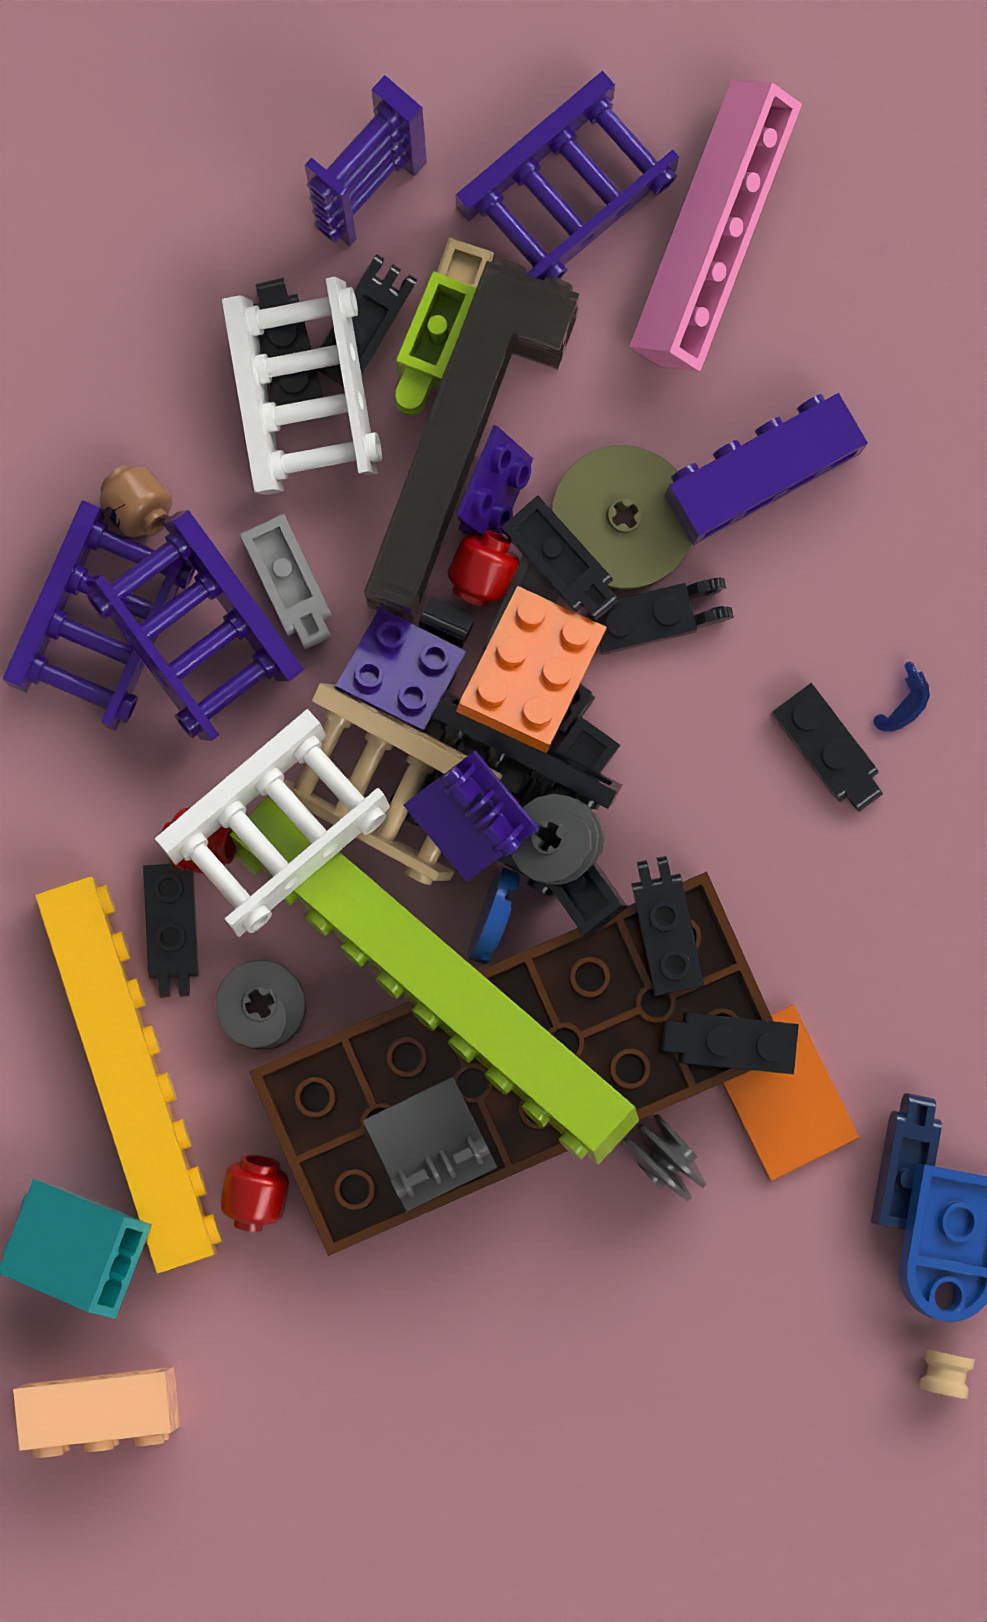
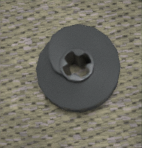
M550 794L537 797L522 807L539 829L520 843L521 846L511 854L521 872L531 879L545 884L563 885L578 879L592 865L596 864L603 852L605 834L600 819L588 805L569 796ZM554 831L556 832V835L559 838H561V842L557 848L555 847V844L549 840L551 834Z
M267 960L249 961L234 968L223 979L216 996V1014L225 1033L235 1042L252 1049H273L288 1042L302 1026L306 1013L305 993L298 979L284 966ZM259 992L265 998L273 997L274 1004L268 1006L271 1014L265 1018L257 1012L249 1013L248 1006L254 1004L251 997L255 993Z
M656 1114L653 1118L664 1136V1140L642 1124L637 1127L650 1151L649 1153L627 1137L622 1142L632 1157L638 1162L637 1164L659 1189L666 1185L686 1201H689L692 1196L679 1175L680 1172L702 1188L707 1185L694 1161L697 1156L661 1116Z

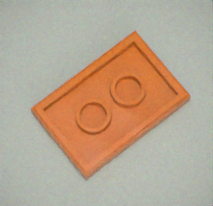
M794 1004L771 1015L774 1022L799 1024L794 1074L749 1071L722 1083L770 1181L860 1138Z

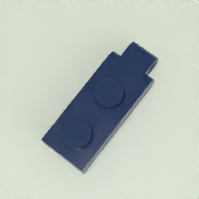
M905 1093L901 1100L900 1110L891 1112L888 1120L871 1223L905 1229L916 1163L935 1166L942 1123L941 1120L934 1119L936 1111V1100L934 1098Z

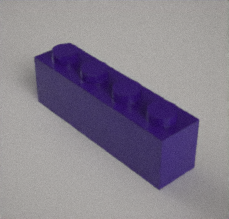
M839 393L826 400L822 394L816 395L797 407L799 412L797 416L784 423L780 417H776L755 430L757 437L742 446L738 440H734L713 453L714 461L701 468L696 463H692L670 477L673 483L669 485L664 496L693 546L861 454L868 442Z

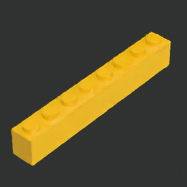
M90 876L36 894L35 897L140 1220L152 1224L146 1242L156 1273L159 1274L218 1254L215 1244L223 1242L215 1215L213 1213L205 1215L200 1196L207 1194L206 1186L199 1167L190 1168L184 1149L192 1147L189 1133L184 1120L175 1121L169 1102L177 1100L175 1090L168 1072L159 1073L154 1055L161 1053L160 1044L153 1025L144 1027L138 1009L146 1006V1002L138 979L129 980L123 961L131 959V955L123 932L114 933L108 915L115 913L116 909L107 884L99 887L97 880Z

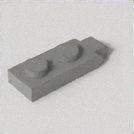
M285 515L277 516L241 533L240 537L287 635L290 636L297 632L305 649L331 638L324 619L332 616Z

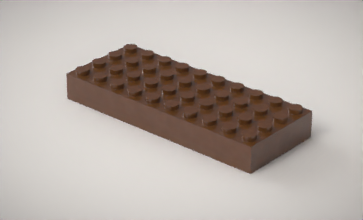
M707 871L683 881L705 984L702 987L659 996L654 995L635 903L628 905L625 910L590 937L584 936L579 928H576L478 971L633 1104L639 1120L751 1071L678 1063L679 1053L659 1051L662 1021L682 1022L683 1013L773 1021ZM410 1001L249 1071L328 1256L568 1151L558 1140L563 1134L549 1122L544 1128L534 1122L521 1108L525 1103L524 1100L512 1090L505 1095L493 1086L484 1075L488 1069L476 1058L470 1063L462 1059L449 1046L448 1041L451 1037L439 1026L434 1031H431L415 1017L411 1011L415 1005ZM454 1077L497 1168L406 1212L363 1120Z

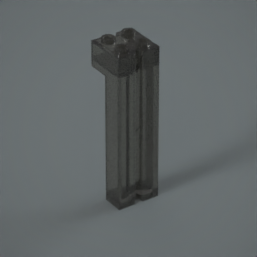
M499 260L498 264L486 261L364 590L365 598H367V607L375 610L381 608L405 621L414 623L512 354L556 370L559 369L578 317L580 294L572 291L573 286L570 283L552 276H546L544 281L526 275L527 270L523 266L508 260Z

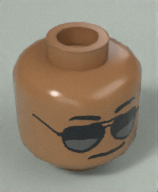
M123 465L113 470L102 482L100 488L102 493L100 508L123 534L131 538L141 537L145 534L153 536L165 527L162 523L170 518L168 513L172 506V495L149 469L140 465L131 467Z

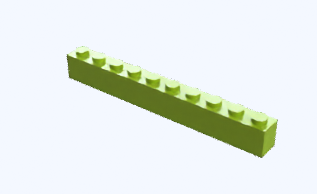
M269 795L248 816L288 863L293 861L311 845L310 841ZM233 831L230 836L238 849V852L234 855L237 861L254 876L261 871L269 879L273 878V875ZM338 852L282 900L288 906H291L296 901L308 912L304 918L322 936L326 937L331 932L342 941L343 944L339 947L340 950L356 966L362 968L367 963L379 974L375 980L390 996L398 999L403 995L413 1003L415 1007L411 1010L412 1013L428 1029L434 1031L439 1026L451 1037L448 1041L449 1046L462 1059L470 1063L476 1058L488 1069L484 1074L485 1077L500 1092L507 1095L512 1090L524 1100L525 1103L521 1108L534 1122L543 1128L549 1122L563 1134L558 1140L577 1159L582 1160L587 1155L593 1162L599 1165L639 1122L636 1108L342 853Z

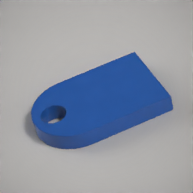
M916 1163L899 1261V1282L907 1301L924 1316L947 1322L962 1321L978 1313L987 1304V1176ZM948 1282L953 1289V1299L948 1307L940 1309L935 1302V1292L940 1284Z

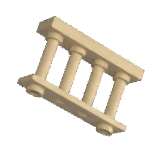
M320 683L312 701L326 708L323 716L327 719L322 728L327 737L321 741V750L326 756L330 758L344 727L350 728L353 723L367 731L364 738L368 742L349 779L362 796L385 750L391 751L392 747L395 746L409 754L406 759L409 766L389 805L390 808L385 813L387 815L378 829H375L370 834L364 835L361 832L356 838L406 865L404 873L421 883L431 885L432 881H450L454 871L437 862L441 850L428 835L419 852L395 839L408 813L403 804L418 793L427 773L433 774L435 769L446 773L467 757V755L429 734L336 689L335 684ZM305 762L295 783L290 780H283V782L311 813L335 825L350 811L340 800L335 806L312 793L319 780V776ZM491 769L498 779L501 780L503 775Z

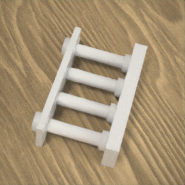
M337 277L325 278L328 297L262 310L257 305L253 306L251 299L241 295L222 299L255 493L268 495L284 492L283 479H288L289 473L353 461L357 462L358 473L368 476L378 474L376 462L382 461V448L377 432L371 433L352 317L358 315L356 296L353 288H347L346 282ZM332 316L337 345L268 358L267 354H261L258 335L264 334V329ZM340 364L345 393L276 406L275 402H269L266 383H271L272 377ZM348 413L352 442L284 454L283 450L277 449L275 431L280 430V425Z
M308 709L155 838L161 849L175 865L183 859L186 861L192 859L235 908L225 920L238 937L246 931L253 933L266 924L272 916L271 909L361 832L367 835L377 829L387 816L385 812L390 808L385 794L379 788L364 798L321 750V741L327 736L320 722ZM297 762L301 764L306 762L350 811L328 831L283 782L285 777L283 774ZM259 794L262 796L269 795L311 843L307 849L290 863L284 859L245 815L247 810L245 806ZM221 826L224 828L230 827L273 875V878L252 896L246 892L207 847L209 842L207 838Z

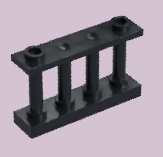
M450 693L441 698L433 714V717L443 722L441 729L444 732L440 738L441 742L457 750L461 740L466 741L471 736L486 744L484 751L487 753L484 762L496 772L500 773L504 764H510L512 759L530 768L528 775L531 778L518 802L521 807H524L537 797L544 796L548 786L554 787L556 782L573 790L574 792L571 797L588 805L591 810H598L600 805L609 809L614 803L623 786L622 784L552 747H549L547 753H544L456 712L461 699ZM437 769L434 770L433 774L427 773L418 793L444 773ZM395 793L392 795L389 804L391 803ZM408 812L404 820L413 825L420 826ZM511 854L507 857L503 855L497 859L498 862L525 875L519 870ZM528 877L527 884L533 889L548 896L554 895L548 884Z

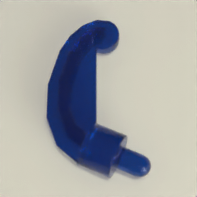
M907 661L904 665L909 676L905 678L910 693L888 718L882 714L874 718L873 723L875 727L881 731L892 732L903 728L914 721L926 708L930 697L929 684L923 671L917 672L911 661Z

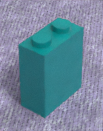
M33 1179L29 1191L22 1200L21 1211L12 1235L3 1249L0 1274L86 1312L116 1319L152 1224L62 1187Z

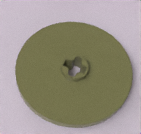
M607 446L581 457L567 470L560 480L551 504V510L612 577L613 581L607 585L610 589L633 590L657 583L668 576L681 563L692 543L664 496L669 485L673 483L670 477L677 472V469L654 452L636 446ZM615 507H618L622 512L630 509L634 513V517L630 521L632 528H629L625 523L618 526L613 523L612 519L617 514Z

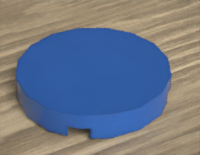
M502 866L497 871L483 902L472 934L467 955L468 959L485 965L489 962L492 952L496 950L512 907H510L512 901L507 900L510 890H517L519 886L520 876L518 872Z

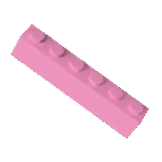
M730 81L629 345L630 348L658 366L699 372L702 369L802 106L800 102L773 82Z

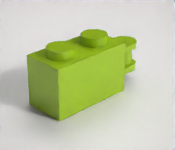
M433 271L396 359L397 371L402 376L396 388L395 398L401 413L407 416L419 414L427 402L432 387L443 391L479 304L478 288Z

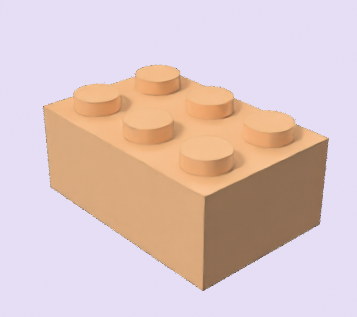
M174 1367L26 1383L13 1389L19 1451L33 1449V1458L64 1455V1452L70 1451L69 1445L82 1443L84 1452L114 1449V1446L119 1445V1439L133 1438L135 1447L165 1443L164 1440L169 1439V1433L180 1427Z

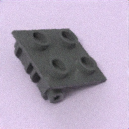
M454 1077L363 1120L406 1212L497 1168Z

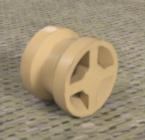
M926 1349L924 1359L928 1364L925 1376L920 1378L918 1388L938 1394L968 1399L969 1388L966 1385L967 1373L974 1368L975 1359Z

